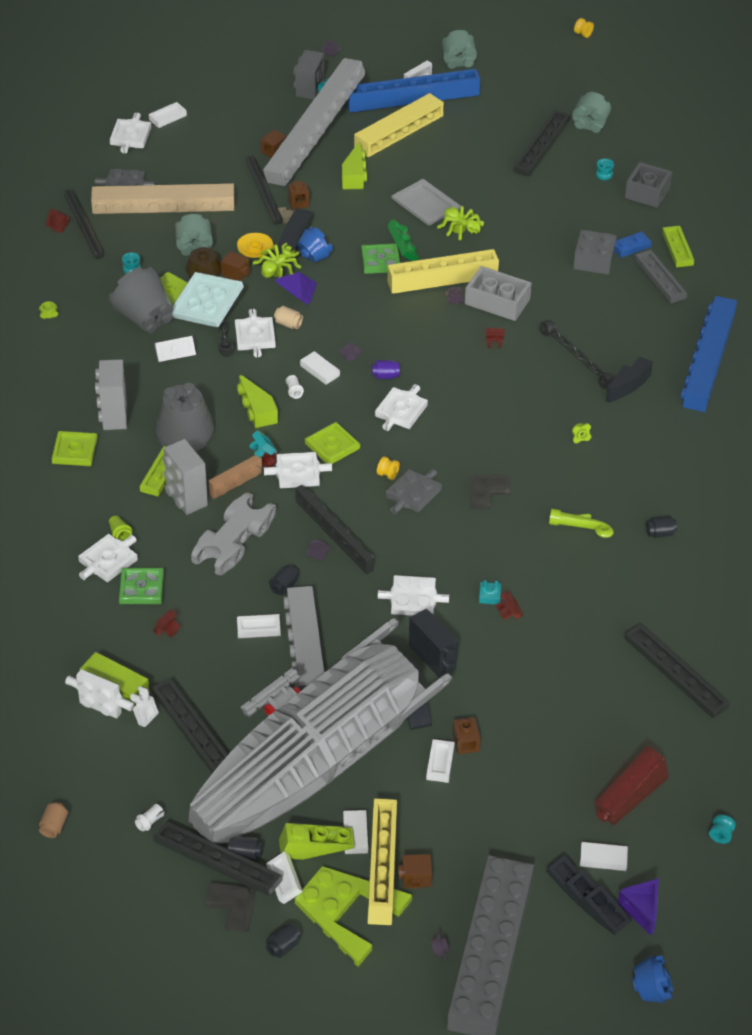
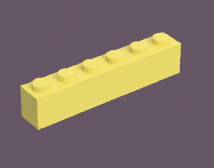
M430 93L355 133L354 148L358 143H361V150H365V156H372L442 117L444 102Z
M492 249L388 265L387 282L391 293L465 283L471 281L481 266L498 271L499 260L495 250Z
M374 799L368 924L392 925L397 800Z

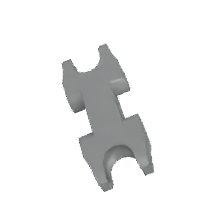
M244 493L226 509L224 514V521L226 523L217 533L207 530L199 538L191 554L192 563L200 564L207 558H216L217 560L214 565L215 574L219 576L225 574L228 570L235 567L243 557L245 548L242 544L249 536L253 534L261 537L269 529L276 514V505L268 503L261 509H252L253 494Z

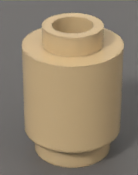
M286 306L277 308L274 314L276 323L290 329H299L303 321V315H300V312Z

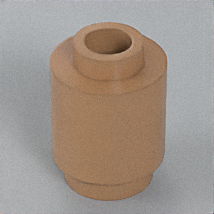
M54 802L46 806L39 823V832L42 835L55 838L57 834H60L68 815V811L63 804Z

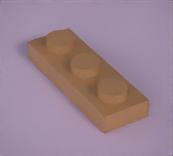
M255 455L208 481L209 495L215 499L261 474L262 459Z

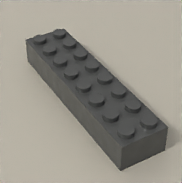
M488 855L448 1013L447 1030L468 1035L497 1034L531 889L533 864Z

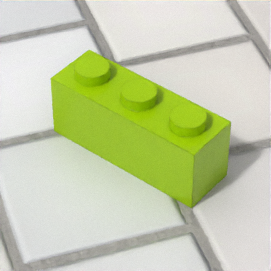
M97 652L80 668V670L82 669L119 685L121 696L130 702H133L131 700L132 693L139 696V686L146 688L149 692L147 678Z

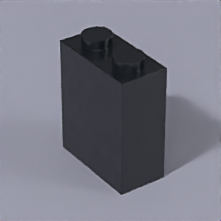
M427 608L409 618L408 645L438 677L451 673L456 668L458 640Z

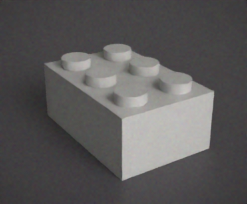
M481 266L466 286L465 304L516 321L530 301L532 282Z
M100 360L99 369L95 370L96 380H99V382H95L96 394L100 395L97 396V408L101 409L98 411L99 422H103V430L127 429V398L123 360Z
M185 439L165 447L163 463L165 465V490L168 496L173 497L177 507L182 509L186 515L208 506L206 471L203 460Z

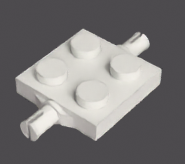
M134 113L132 119H117L110 138V145L122 146L120 149L122 153L124 151L127 153L129 147L144 148L151 130V122L139 120L141 117L140 113Z
M250 309L248 318L235 320L238 350L253 349L254 356L257 357L258 352V357L262 355L261 349L275 348L272 317H257V311L253 309L252 314V309Z
M414 384L409 391L393 387L375 410V416L386 420L382 426L384 430L387 429L389 431L393 424L407 429L412 427L427 407L428 400L416 395L420 391L418 385Z
M316 452L277 454L276 467H264V476L276 475L279 479L280 488H292L300 485L304 487L320 486V472L332 471V463L320 464L317 460Z
M108 534L78 556L79 562L87 567L79 573L80 578L85 580L90 575L95 574L109 582L121 573L122 568H128L138 560L137 554L129 548V546L137 542L135 536L130 535L127 539L121 541Z
M394 575L391 591L378 590V599H390L392 605L391 614L413 616L426 608L433 614L436 602L449 603V594H437L435 589L436 578Z
M82 669L78 672L76 678L70 675L66 678L65 683L78 690L81 704L98 710L106 716L110 715L118 718L122 713L121 707L129 711L134 707V702L123 699L119 692V685Z

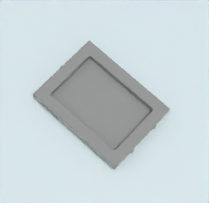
M424 179L392 195L394 201L428 226L444 218V211L447 208L455 207L459 210L461 207Z

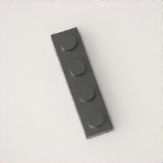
M652 250L635 254L637 264L670 304L687 298V292Z

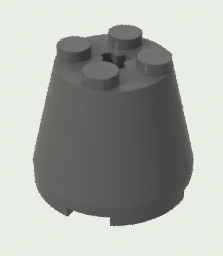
M139 267L128 272L117 282L119 285L115 291L109 294V302L113 308L149 334L154 333L158 327L164 323H169L173 318L171 315L173 312L171 302L158 273L152 267L148 269Z
M193 383L168 387L164 391L155 425L156 438L162 446L167 447L185 439L194 451H197L207 446V442L214 436L213 419L202 393Z

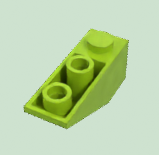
M361 143L355 146L342 164L343 189H364V182H367L365 150H361Z
M240 375L237 391L239 396H243L242 403L244 408L248 409L249 421H253L255 428L277 424L278 411L272 396Z
M286 823L279 838L280 854L285 851L290 855L291 859L304 860L354 849L355 847L352 827Z

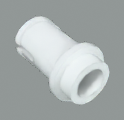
M295 375L288 376L286 383L289 388V395L295 399L300 398L304 392L303 387L299 384L298 378Z
M154 804L143 815L139 814L135 820L137 828L141 831L150 830L151 825L164 816L163 809L158 804Z

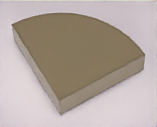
M286 207L277 208L283 223H288L294 211L287 210Z

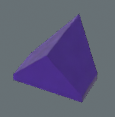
M300 272L275 280L276 283L308 305L311 302L317 285L315 281Z
M659 878L624 888L619 893L618 905L649 935H652L655 929Z

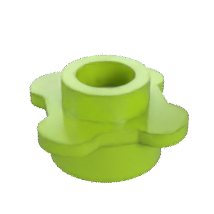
M50 301L42 303L39 307L41 311L40 317L43 319L57 317V305Z
M579 423L573 427L574 443L591 439L589 431L591 426L588 423Z

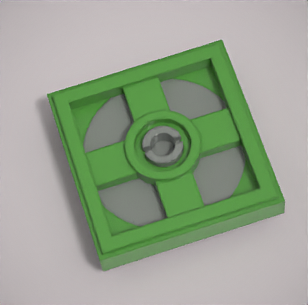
M396 244L361 245L364 274L388 273V265L400 263L398 246Z
M122 568L119 604H162L164 569Z

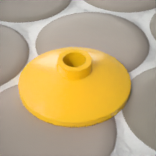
M262 233L246 234L237 242L238 251L242 255L251 258L261 257V251H265L267 248L272 251L271 247L273 246L272 239Z

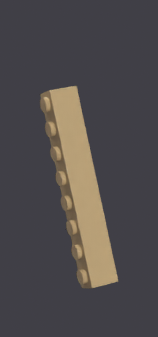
M234 184L92 187L93 214L234 211Z

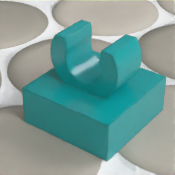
M257 430L252 435L255 441L249 447L254 451L258 448L254 453L257 457H262L265 452L272 455L277 451L270 439Z
M487 580L480 582L479 603L500 605L501 583L498 581L488 583Z

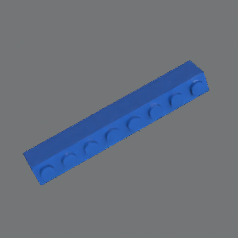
M476 69L358 84L348 100H346V105L349 112H359L401 105L406 106L429 93L439 100L472 97L480 94V77Z
M715 296L714 302L709 304L708 314H706L704 321L706 327L702 326L700 334L702 339H698L696 347L698 351H694L692 360L694 363L690 364L688 374L691 375L686 376L685 386L687 388H683L681 393V399H684V408L702 412L706 411L735 316L737 300Z

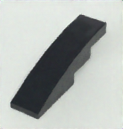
M300 208L295 209L279 240V255L282 254V245L284 243L292 247L291 251L295 250V253L298 252L297 242L303 231L308 229L313 211Z
M565 855L546 870L550 877L579 907L613 935L617 934L632 921L601 884L597 887L582 869L579 872Z

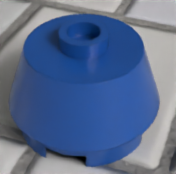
M316 227L305 229L297 242L302 256L313 263L329 257L333 247L331 243L327 245L324 239L325 235Z
M650 955L634 966L635 977L632 978L635 991L640 993L643 1001L665 1003V1000L673 998L671 993L673 992L669 972L667 973L666 968L662 966L665 963L662 955L655 957Z

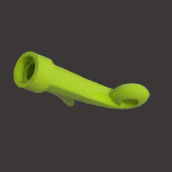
M551 508L550 525L558 526L559 524L594 529L596 534L602 538H609L614 533L610 525L591 519V514H569Z

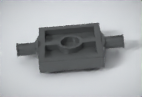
M110 169L106 179L95 178V185L143 186L155 185V181H145V171Z
M409 469L386 491V498L395 502L390 511L397 514L402 508H408L419 512L442 490V484L432 480L437 475V471L431 469L426 475H421Z

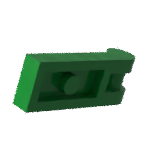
M391 220L388 224V229L402 256L411 261H417L419 259L416 252L417 248L410 240L411 237L407 233L408 227L403 224L399 225V222L396 220Z

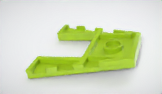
M322 866L303 888V892L297 895L295 904L314 923L316 922L323 929V932L339 945L345 955L348 954L354 960V964L359 967L372 951V944L338 925L337 922L360 894L369 899L370 881ZM393 889L392 913L399 917L412 901V895Z

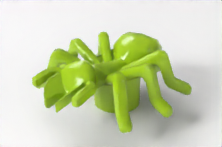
M463 206L460 207V213L457 208L449 207L444 211V221L437 226V229L444 227L447 221L451 222L446 236H449L453 231L459 233L458 240H462V233L466 230V227L471 234L473 232L477 234V232H480V225L484 226V221H481L478 214H474L472 209L464 215Z
M287 243L282 245V254L279 255L278 245L275 244L271 248L275 250L276 256L267 248L265 251L260 252L262 256L259 260L253 261V265L260 264L266 259L261 268V274L266 278L272 276L283 277V266L288 267L290 275L294 274L292 266L284 262H293L295 267L301 269V266L297 264L296 258H291L297 256L299 252L291 251L292 247L287 246Z

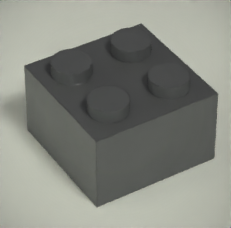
M304 50L302 56H299L298 64L294 66L293 75L296 78L293 88L296 89L297 97L315 99L318 95V85L324 82V53Z
M639 162L627 180L625 198L658 208L670 189L672 171Z
M581 230L575 251L573 269L609 275L615 253L617 235Z

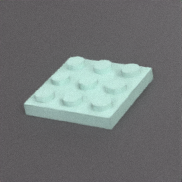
M195 272L173 305L171 315L173 318L219 327L243 289V283L241 281Z

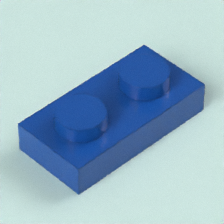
M639 232L616 240L615 252L622 258L650 248L651 240L643 232Z

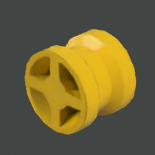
M580 18L574 26V32L588 38L593 31L594 24Z
M383 456L377 467V475H385L390 480L395 479L400 467L399 461H390L388 457Z

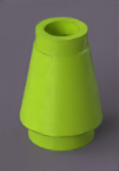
M113 516L109 519L112 536L115 539L124 541L132 535L131 527L119 516Z

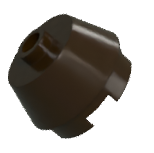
M200 247L190 253L185 269L190 279L195 272L219 277L221 262L214 250Z

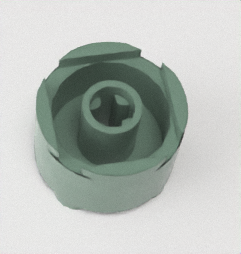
M455 30L442 40L444 60L450 69L459 66H473L477 52L472 35H469L465 30Z
M588 92L586 95L581 96L573 111L575 127L592 130L594 133L600 132L611 112L609 101L607 103L604 100V96L595 92Z
M189 214L183 216L179 223L178 221L176 222V244L182 255L189 256L194 249L200 247L210 248L212 246L211 224L208 219L202 218V215Z

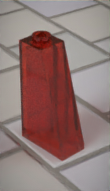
M647 746L594 803L598 818L605 823L608 821L614 826L669 778L666 759L650 746Z

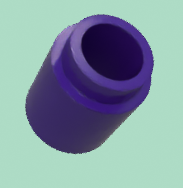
M376 360L375 364H372V376H375L376 379H394L399 377V362H394V360Z

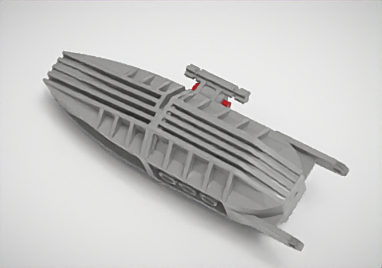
M395 618L384 624L345 654L337 664L302 691L297 687H289L290 683L293 684L300 679V676L297 674L298 672L291 668L284 673V677L280 676L254 696L251 702L248 701L241 706L243 713L248 717L257 712V708L261 709L264 706V711L268 717L229 753L208 778L190 804L188 822L192 823L193 827L206 840L222 845L229 842L230 838L243 836L275 820L320 791L392 734L410 714L441 691L451 681L452 677L447 673L427 689L418 682V670L395 646L383 645L380 642L398 626L399 622Z

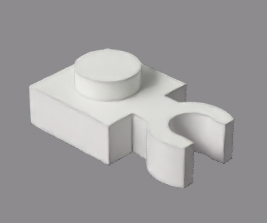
M139 686V696L132 693L131 700L136 703L133 711L138 724L146 727L159 712L153 697L149 696L148 690Z

